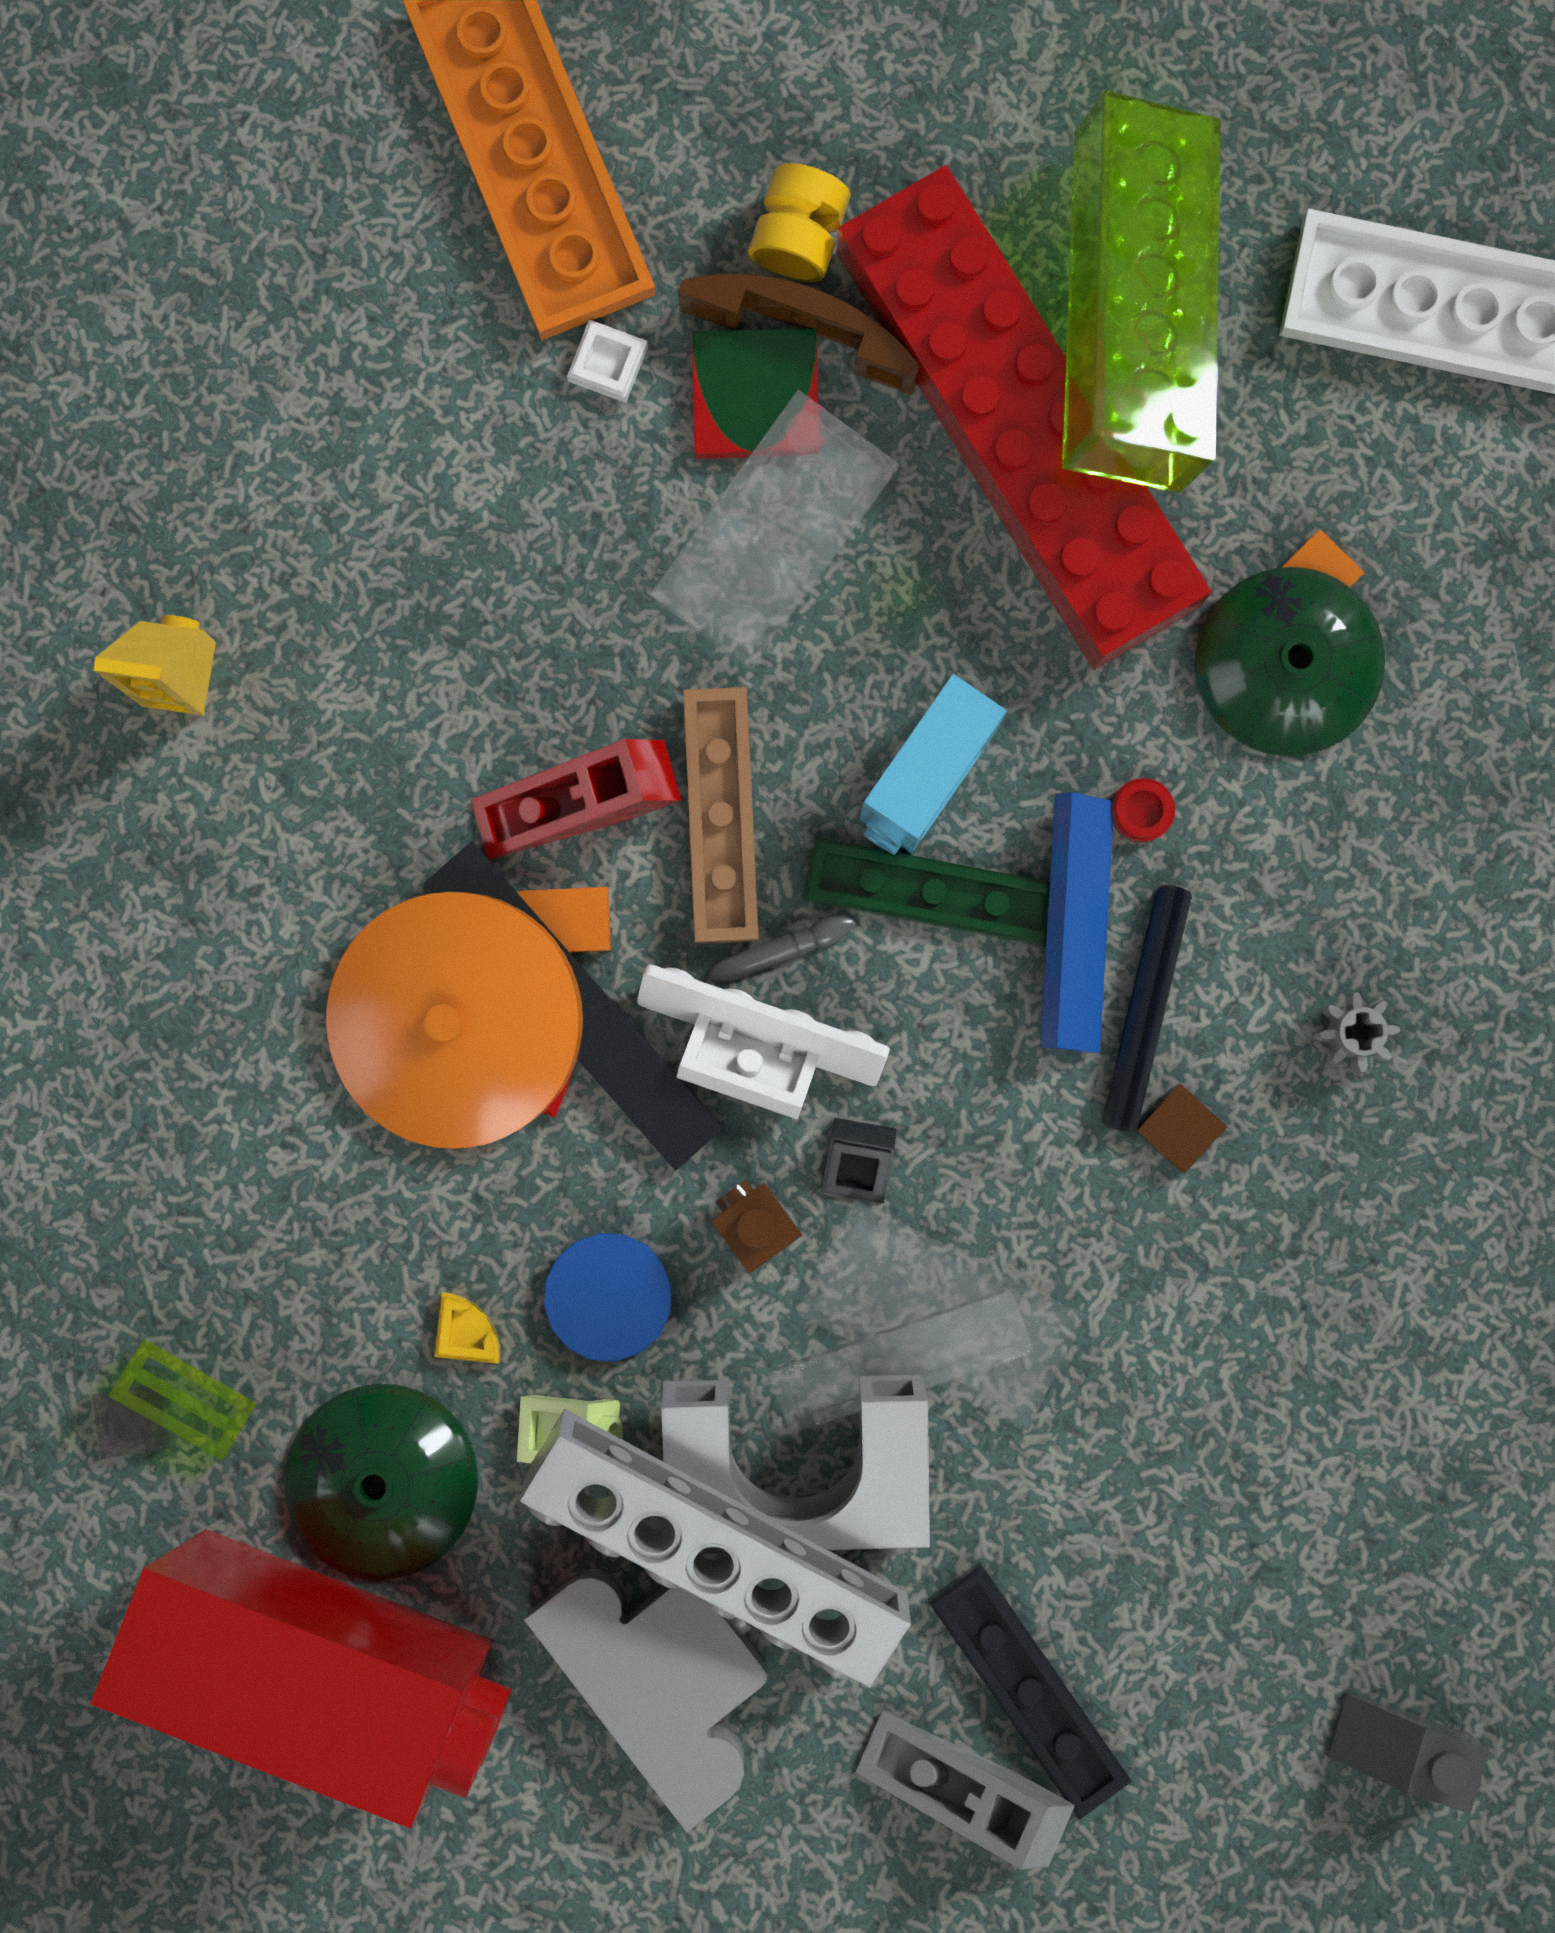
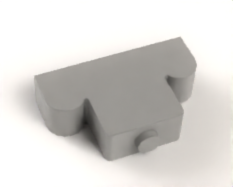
M599 1569L583 1570L573 1575L534 1606L524 1621L687 1833L730 1799L739 1789L744 1775L743 1746L735 1733L729 1728L716 1723L766 1683L767 1662L746 1635V1633L753 1629V1626L738 1617L727 1619L717 1615L705 1605L702 1598L679 1586L677 1588L662 1587L634 1611L626 1614L623 1611L625 1607L624 1591L619 1581L610 1573Z

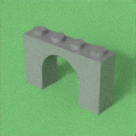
M924 1374L858 1376L860 1439L856 1459L848 1473L836 1485L822 1493L803 1498H786L765 1492L751 1483L740 1471L733 1457L730 1442L728 1380L663 1382L661 1416L664 1463L836 1555H841L848 1550L878 1549L887 1554H903L914 1548L930 1547L928 1397ZM666 1519V1527H667V1526H669L671 1523ZM717 1547L706 1548L699 1552L700 1555L707 1559L713 1558L719 1553H728Z

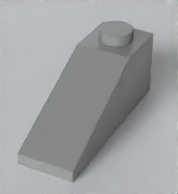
M881 1712L855 1772L1020 1870L1049 1867L1075 1807L1072 1803L1026 1777L885 1712Z

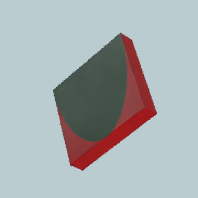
M816 328L692 331L695 459L819 456Z

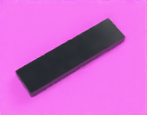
M980 1562L927 1599L1066 1801L1075 1805L1073 1812L1079 1820L1132 1782Z

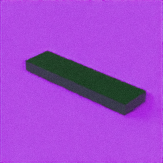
M816 837L804 901L1046 947L1050 882L902 853L892 855L886 850Z

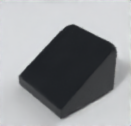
M834 1118L821 1192L884 1203L897 1129Z

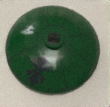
M1302 567L1274 568L1242 580L1227 591L1213 606L1201 627L1197 639L1194 660L1195 678L1201 699L1214 721L1232 738L1253 750L1266 754L1302 756L1316 753L1339 743L1355 731L1366 719L1382 687L1385 672V650L1379 626L1372 612L1360 596L1349 586L1326 573ZM1298 646L1307 652L1308 664L1304 669L1294 668L1289 663L1288 652L1291 647Z
M397 1384L360 1386L333 1397L318 1408L304 1423L288 1455L284 1479L285 1498L290 1518L299 1536L316 1556L331 1567L351 1576L364 1579L386 1580L405 1577L417 1573L438 1561L453 1547L465 1531L471 1519L478 1494L476 1456L471 1441L460 1422L451 1411L433 1397L419 1390ZM377 1475L384 1480L386 1492L383 1497L373 1498L366 1493L364 1481L367 1476Z

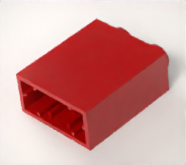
M205 1529L143 1568L90 1705L411 1829L434 1787L467 1799L479 1767L483 1766L512 1688L480 1676L493 1639Z

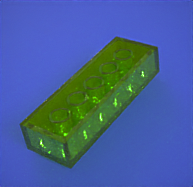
M1104 90L1074 132L1062 469L1181 493L1215 460L1221 119Z

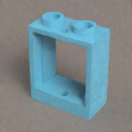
M952 674L865 799L859 818L868 827L863 833L865 837L892 855H895L899 848L911 855L997 732L1007 710L955 674Z

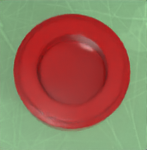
M1148 778L1131 780L1124 784L1112 799L1113 826L1121 836L1132 842L1147 843L1154 841L1167 832L1174 821V799L1170 791L1156 780Z

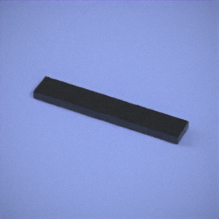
M473 841L424 882L432 893L468 892L487 895L509 903L535 919L556 940L573 969L582 1000L583 1029L577 1059L675 1171L724 1129L682 1079L676 1078L677 1073Z

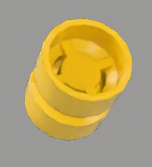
M795 163L777 165L773 171L763 202L765 209L769 213L761 215L757 220L747 251L750 259L761 268L801 282L813 283L821 281L826 275L835 247L834 239L830 233L837 232L838 227L842 225L851 197L849 188L838 178L815 167Z

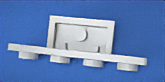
M649 964L646 966L642 976L637 1000L640 1006L695 1025L676 1078L798 1120L816 1067L869 1086H876L887 1061L890 1048L875 1042L873 1038L865 1033L853 1030L843 1031L819 1023L804 1012L792 1009L782 1010L754 1000L753 997L741 990L715 987L695 980L690 974L677 968H661Z

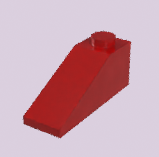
M650 739L620 740L471 799L486 856L489 859H495L628 821L681 801L664 740Z

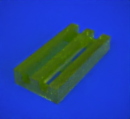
M142 1339L133 1357L108 1394L114 1400L222 1461L257 1404L145 1339ZM150 1357L237 1407L238 1409L232 1419L142 1369L147 1358ZM133 1381H138L224 1430L219 1441H214L128 1392Z

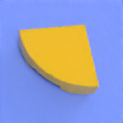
M442 1292L434 1357L499 1364L500 1344L497 1333L495 1335L487 1315H484L471 1304L470 1300L460 1295Z

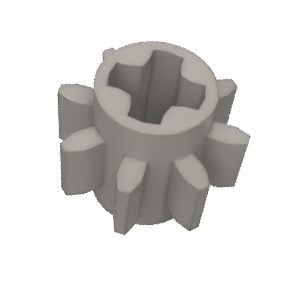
M1359 992L1347 995L1345 1001L1347 1011L1345 1012L1334 1005L1323 1007L1322 1012L1330 1020L1327 1030L1314 1034V1039L1319 1041L1328 1040L1333 1051L1328 1055L1327 1064L1333 1065L1341 1062L1344 1058H1351L1353 1072L1363 1073L1366 1072L1368 1066L1367 1055H1371L1379 1061H1388L1392 1058L1389 1050L1384 1045L1388 1036L1400 1032V1027L1394 1025L1387 1026L1386 1020L1381 1015L1387 1006L1385 1001L1375 1003L1369 1008L1362 1007V998ZM1355 1023L1359 1027H1368L1369 1039L1362 1040L1359 1044L1355 1039H1346L1345 1027Z

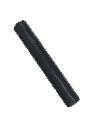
M1161 885L1156 890L1102 1119L1103 1125L1109 1129L1131 1133L1135 1132L1139 1125L1192 899L1191 892L1181 887Z

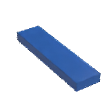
M1074 792L1055 794L1040 1048L1100 1053L1113 837V801Z

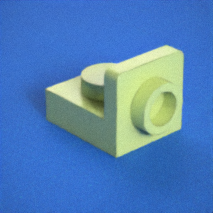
M541 1395L521 1396L516 1462L532 1463L564 1409L622 1439L623 1426L619 1419V1401L611 1399L584 1401Z

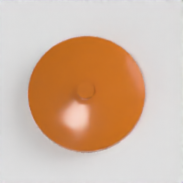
M443 892L418 896L401 902L384 911L359 932L343 954L334 973L327 1001L326 1028L330 1053L337 1073L354 1101L366 1114L390 1132L406 1140L437 1148L458 1149L476 1147L503 1139L530 1124L550 1106L566 1085L575 1066L582 1038L583 1011L578 983L565 953L556 940L535 919L519 908L487 895L468 892Z

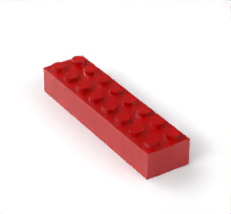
M947 164L839 226L836 254L880 325L890 332L919 364L918 387L1093 671L1199 609L1212 593L1210 587Z

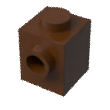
M744 1180L715 1201L722 1213L711 1221L749 1274L802 1236V1233L765 1182L753 1189L749 1182Z

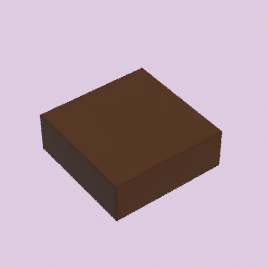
M1179 1083L1146 1117L1135 1132L1181 1174H1185L1222 1134L1227 1126Z

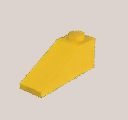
M162 615L161 624L139 621L95 657L93 671L142 707L204 716L216 642L204 630L199 629L200 622L181 616Z

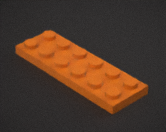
M402 0L541 341L588 323L589 319L593 321L656 296V288L537 1Z

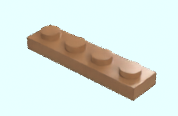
M747 687L683 690L695 944L759 941Z

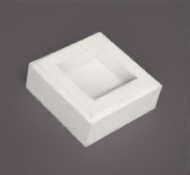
M589 319L568 372V382L626 403L647 351L648 341Z

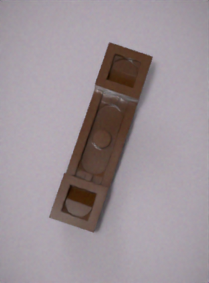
M750 274L706 275L685 279L681 282L678 290L680 312L730 330H739L746 310L799 329L816 328V335L858 350L855 360V375L910 395L914 392L920 366L908 350L875 320L832 295L792 281Z

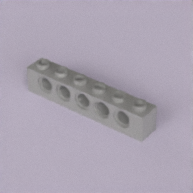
M566 1409L561 1413L525 1473L519 1502L528 1506L530 1512L540 1521L551 1526L564 1525L585 1536L588 1542L602 1554L610 1557H619L621 1555L645 1568L647 1574L657 1583L668 1588H677L679 1586L702 1598L705 1605L717 1615L727 1619L738 1617L755 1626L774 1645L783 1649H792L794 1647L817 1659L820 1666L836 1678L847 1680L851 1677L870 1688L911 1626L907 1592ZM599 1484L609 1488L613 1494L605 1498H593L582 1489L589 1485ZM649 1516H660L667 1519L671 1524L662 1529H652L645 1526L641 1520ZM717 1547L729 1554L721 1559L711 1560L703 1557L699 1552L706 1548ZM769 1578L779 1579L786 1583L783 1587L776 1590L763 1589L757 1585L760 1581ZM826 1609H833L842 1613L841 1616L833 1620H822L814 1616Z

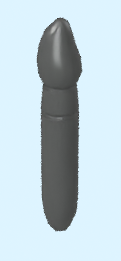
M846 916L824 917L816 921L810 928L794 931L792 934L788 933L718 961L708 972V978L715 982H729L794 959L798 955L802 956L816 947L828 948L855 929L856 923L853 919Z

